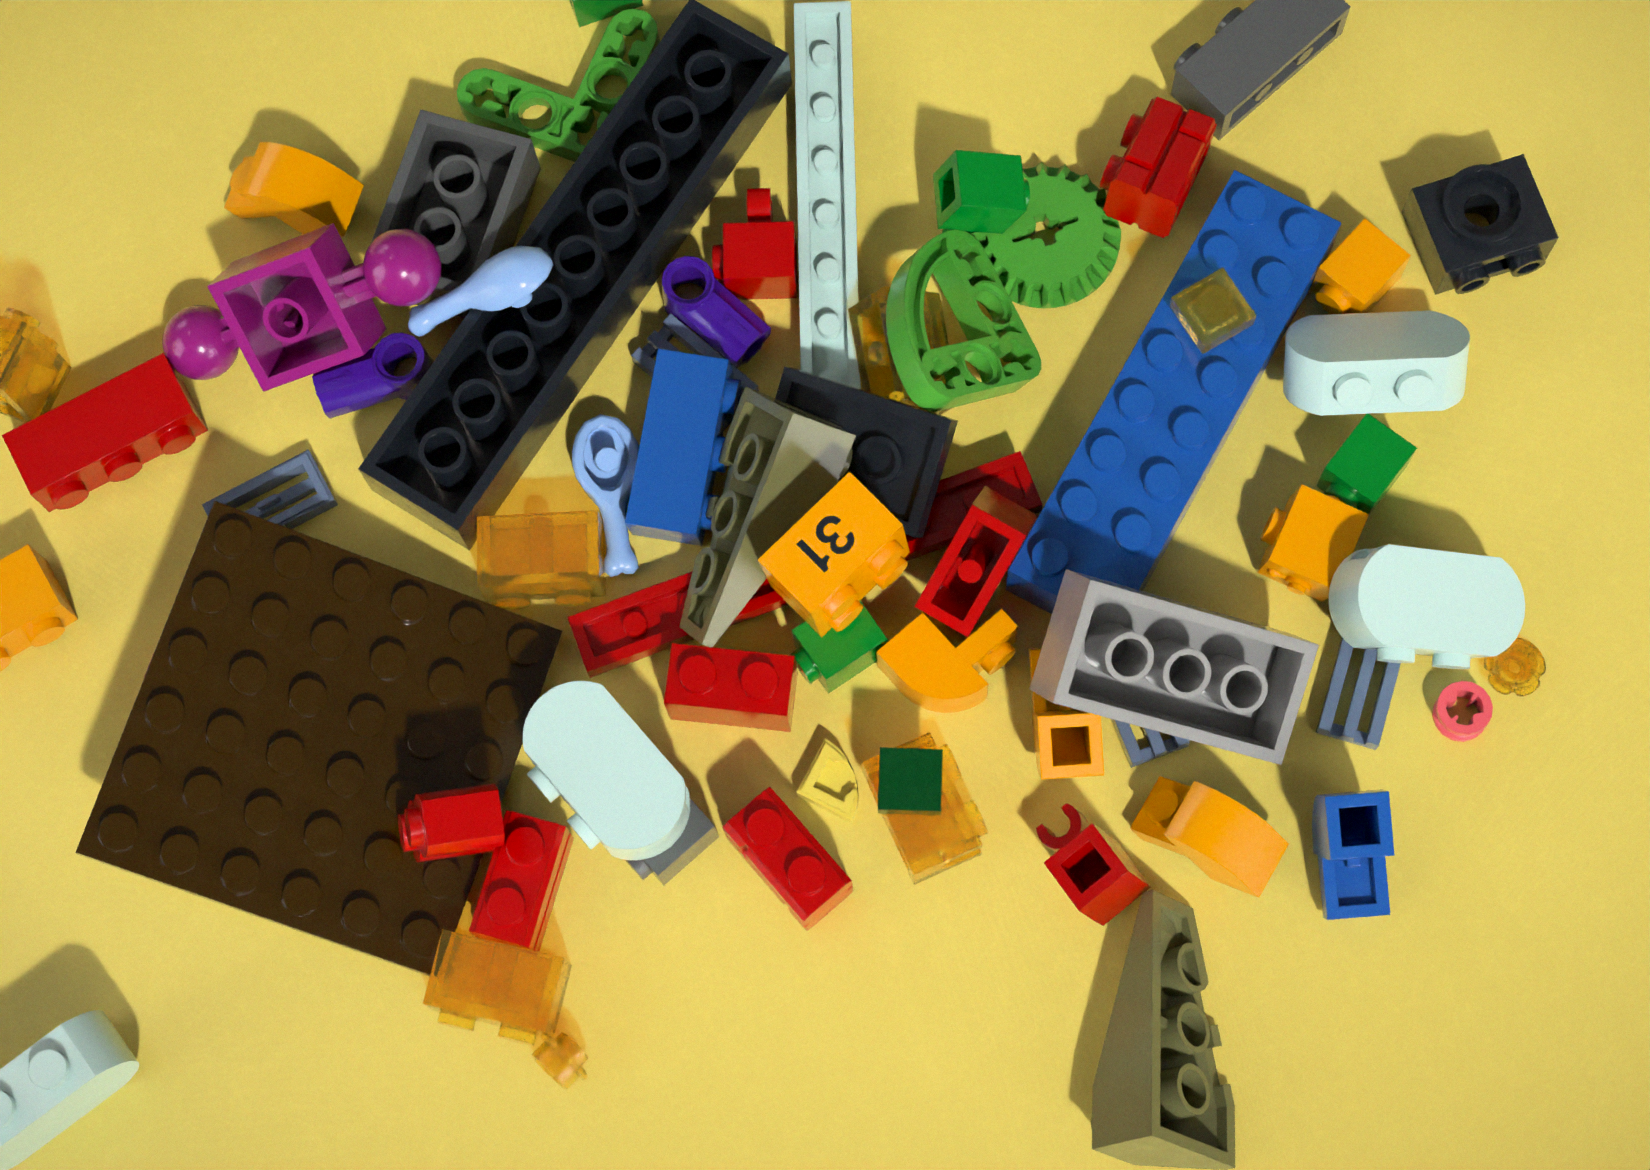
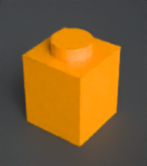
M1364 218L1318 267L1310 290L1316 294L1318 303L1330 315L1368 313L1401 278L1411 255Z

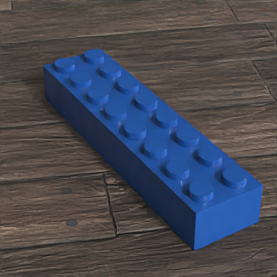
M1234 170L1008 569L1007 591L1052 614L1066 569L1137 590H1144L1310 290L1318 267L1327 259L1331 252L1341 222Z

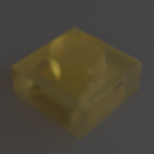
M1223 267L1172 296L1170 301L1171 309L1202 354L1254 325L1256 314Z

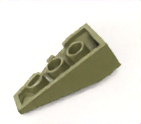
M745 387L725 437L719 463L729 466L723 493L720 498L710 497L706 517L712 519L711 529L713 535L710 548L702 549L696 556L679 626L700 644L713 648L767 579L758 559L837 484L839 478L847 472L852 460V445L856 435L828 420Z
M1153 889L1142 894L1093 1083L1092 1150L1139 1166L1214 1170L1235 1168V1105L1230 1084L1220 1085L1212 1048L1222 1046L1218 1025L1209 1026L1204 1012L1201 991L1206 988L1209 981L1194 910Z

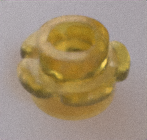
M1518 637L1501 654L1484 658V668L1489 671L1487 678L1489 684L1494 690L1503 695L1515 693L1517 696L1523 697L1532 694L1540 686L1539 678L1546 670L1545 660L1540 650L1533 643ZM1512 662L1517 663L1520 671L1517 673L1511 672L1509 664Z
M561 1032L555 1039L545 1033L540 1036L543 1043L531 1054V1057L559 1086L567 1091L579 1077L583 1081L587 1079L588 1075L581 1066L589 1057L576 1042L564 1032Z

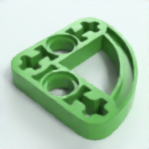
M956 229L941 233L929 240L901 265L893 278L887 298V336L900 380L911 400L920 408L929 412H938L1016 392L1039 375L1041 371V358L988 255L973 235ZM932 273L968 341L934 349L930 348L924 322V297ZM977 301L988 310L993 321L983 314ZM1000 359H1002L1003 362H1011V363H1009V364H1007V365H1005V366L1003 367L1002 364H1001ZM965 360L974 366L982 382L978 381L970 373ZM944 375L946 383L934 380Z

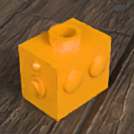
M1301 484L1289 497L1284 510L1275 507L1265 524L1260 540L1269 545L1257 573L1287 586V589L1295 594H1305L1324 602L1329 598V588L1336 569L1345 558L1353 553L1369 514L1343 503L1338 497L1325 495Z

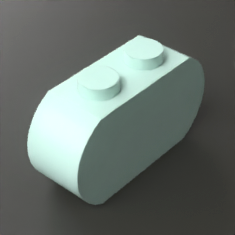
M1430 310L1309 315L1294 322L1286 332L1283 393L1294 406L1320 416L1443 411L1456 405L1464 396L1470 334L1467 328L1458 320Z
M1388 544L1373 549L1357 550L1343 560L1331 580L1329 610L1332 621L1341 637L1353 648L1377 650V661L1415 663V654L1432 656V667L1470 669V659L1497 656L1509 648L1515 641L1524 621L1525 597L1516 573L1500 557Z
M591 681L566 682L548 690L534 703L526 717L523 728L524 751L535 765L527 775L550 803L560 795L571 807L575 814L567 822L590 849L600 842L613 857L624 860L648 859L670 848L683 833L689 819V790L685 785L684 778L606 688L599 683Z
M102 1010L89 1011L60 1024L0 1069V1170H9L23 1162L122 1088L137 1072L139 1062Z

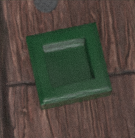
M880 747L878 813L941 816L943 749Z

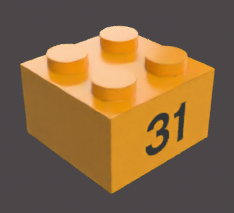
M849 472L758 559V562L770 586L822 638L831 628L836 632L846 628L863 609V605L859 601L876 585L881 589H885L892 584L906 569L908 562L904 558L910 551L903 524Z

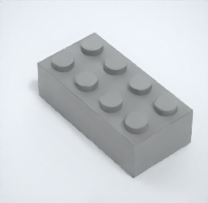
M1066 569L1029 689L1058 705L1282 765L1319 645L1288 632Z

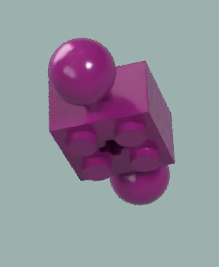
M334 223L233 261L207 286L219 309L208 305H192L174 314L163 332L162 345L164 354L174 370L181 375L194 380H209L222 375L233 365L240 347L263 392L361 357L368 352L387 329L372 298L377 296L382 301L395 306H411L425 300L432 294L440 280L441 261L438 251L432 242L419 232L410 229H393L382 233L374 239L365 253L363 263L355 266Z

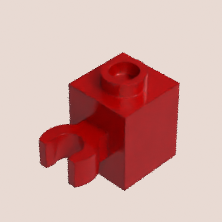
M771 188L747 189L748 223H723V244H716L712 247L714 277L716 280H724L725 288L739 300L797 298V244L794 221L773 222Z
M1066 803L1061 809L1070 820V828L1064 836L1056 837L1043 824L1036 828L1041 842L1056 852L1044 864L1078 911L1104 926L1140 897L1143 892L1150 889L1151 886L1114 838L1093 823L1089 825L1086 817L1079 810Z

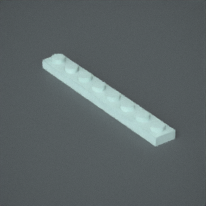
M851 1L794 3L801 370L861 389Z

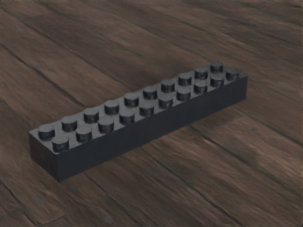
M695 0L688 1L516 246L538 247L549 254L553 266L547 279L532 292V300L523 307L514 308L510 306L492 312L471 309L358 468L372 491L467 550H471L791 87L789 53Z

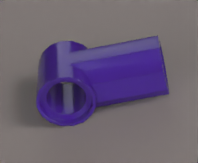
M692 256L680 257L669 263L664 270L662 293L665 312L668 315L671 313L684 325L690 327L721 356L729 359V362L736 368L744 363L747 364L770 336L771 327L718 282L714 277L713 270L707 262L700 258ZM685 283L697 284L704 290L702 295L690 300L682 299L674 293L677 287Z
M402 332L392 333L382 338L375 348L369 349L365 355L314 373L312 379L323 411L331 419L395 398L407 400L434 360L422 344L412 335ZM410 357L417 358L415 368L409 374L400 377L394 376L395 368L400 361Z

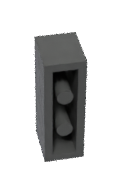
M1255 0L1245 10L1236 7L1218 24L1215 36L1203 46L1199 43L1191 45L1177 59L1173 67L1175 76L1171 95L1187 111L1191 109L1214 118L1217 124L1214 137L1221 140L1342 34L1351 6L1344 0Z

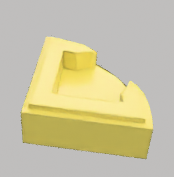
M824 739L797 791V797L852 824L859 800L856 776L844 753L832 742Z

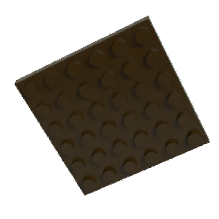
M214 501L75 853L438 979L483 853L417 863L413 851L403 852L398 815L404 814L405 809L408 808L409 800H414L416 794L492 783L496 784L499 791L500 804L502 803L523 744V728L526 717L534 703L539 699L562 630Z

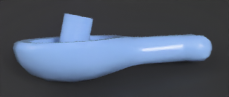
M521 245L510 247L486 260L457 288L426 304L412 307L408 328L411 333L420 337L429 333L440 323L468 309L492 312L510 306L514 308L523 307L532 300V292L547 279L553 262L549 254L541 248Z
M599 414L585 421L575 435L572 448V467L576 479L585 493L599 507L602 516L607 549L603 560L604 572L610 577L618 576L621 573L634 574L639 566L637 556L630 547L628 527L625 524L639 445L631 429L619 418Z

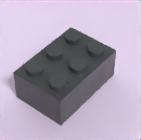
M420 110L372 239L373 242L379 235L389 230L410 229L427 237L435 246L441 261L440 280L432 294L415 305L426 304L452 291L466 281L486 260L513 247L541 170L531 139ZM468 309L456 316L465 318L471 309Z

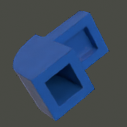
M1380 789L1316 795L1312 812L1313 853L1318 855L1323 918L1335 920L1390 915L1385 856H1395L1389 791Z

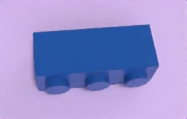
M658 348L625 524L632 535L702 546L705 530L712 531V519L706 517L710 497L720 498L719 495L712 494L716 472L725 473L727 465L719 463L725 440L723 436L724 420L727 414H735L741 395V380L733 379L734 373L729 359Z

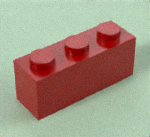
M162 353L3 434L2 437L30 495L48 512H51L55 509H69L82 503L88 497L90 491L109 481L120 482L133 477L142 469L144 463L162 454L171 455L187 449L195 442L197 436L207 432L208 429L180 374L174 370L166 355Z

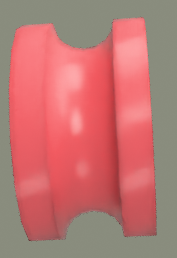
M1459 681L1451 683L1442 690L1433 706L1432 717L1436 728L1443 736L1453 741L1465 742L1473 740L1483 732L1492 717L1493 705L1490 696L1481 686L1473 682ZM1457 697L1468 699L1469 702L1466 705L1468 708L1472 704L1477 708L1478 713L1472 716L1468 725L1458 724L1456 722L1459 717L1458 715H1455L1452 719L1448 715L1447 709L1452 708Z

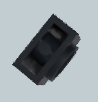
M1524 154L1489 165H1473L1464 168L1454 176L1412 188L1402 210L1435 295L1455 289L1457 294L1469 293L1486 285L1491 277L1510 272L1513 277L1532 273L1546 263L1545 260L1559 238ZM1465 214H1480L1486 218L1489 226L1481 227L1474 225L1468 221Z

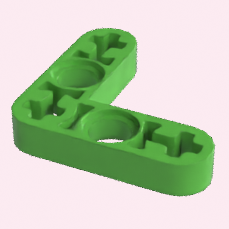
M627 9L616 14L606 28L574 99L501 72L481 68L472 70L464 75L458 84L457 98L462 113L470 123L531 139L535 148L575 162L587 146V144L581 145L578 132L588 133L595 120L592 108L600 113L597 121V129H599L622 96L620 95L612 99L603 98L595 91L597 84L606 76L616 75L625 79L628 88L660 42L656 21L650 14L639 9ZM636 30H642L644 41L636 40L628 53L629 65L622 60L626 53L623 35L632 36ZM487 89H492L495 99L499 103L485 100L481 107H477L473 95L483 96ZM503 105L510 107L508 118H506ZM542 105L552 111L551 120L542 128L532 129L521 123L522 114L529 107Z

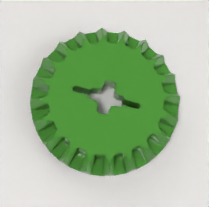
M1041 162L1036 167L1023 169V178L1027 179L1030 186V199L1027 211L1003 234L972 232L970 234L984 248L1012 302L1033 308H1057L1084 299L1105 282L1117 261L1120 250L1121 229L1118 220L1106 216L1105 211H1103L1107 197L1105 189H1099L1094 185L1087 173L1084 175L1076 174L1070 171L1066 164L1060 168L1047 167ZM1044 221L1048 229L1056 227L1062 229L1055 233L1054 244L1045 246L1041 238L1033 240L1028 238L1035 234L1036 223Z

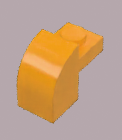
M260 142L255 155L244 157L242 163L233 172L230 180L231 191L224 208L241 219L276 217L302 234L334 223L340 237H344L364 184L335 165L311 153L283 144Z
M1000 609L955 648L922 612L876 652L877 667L907 699L919 707L940 713L964 711L975 707L987 699L989 684L979 673L985 670L991 675L1012 658L1016 652L1012 645L1017 639L1018 626L1003 609Z
M1042 648L1029 649L1031 682ZM1032 691L1033 708L1031 710L1034 747L1040 778L1057 779L1104 776L1101 716L1052 703Z
M1159 776L1130 827L1140 839L1188 857L1212 880L1258 898L1289 845L1265 820L1225 794L1196 781L1190 787Z

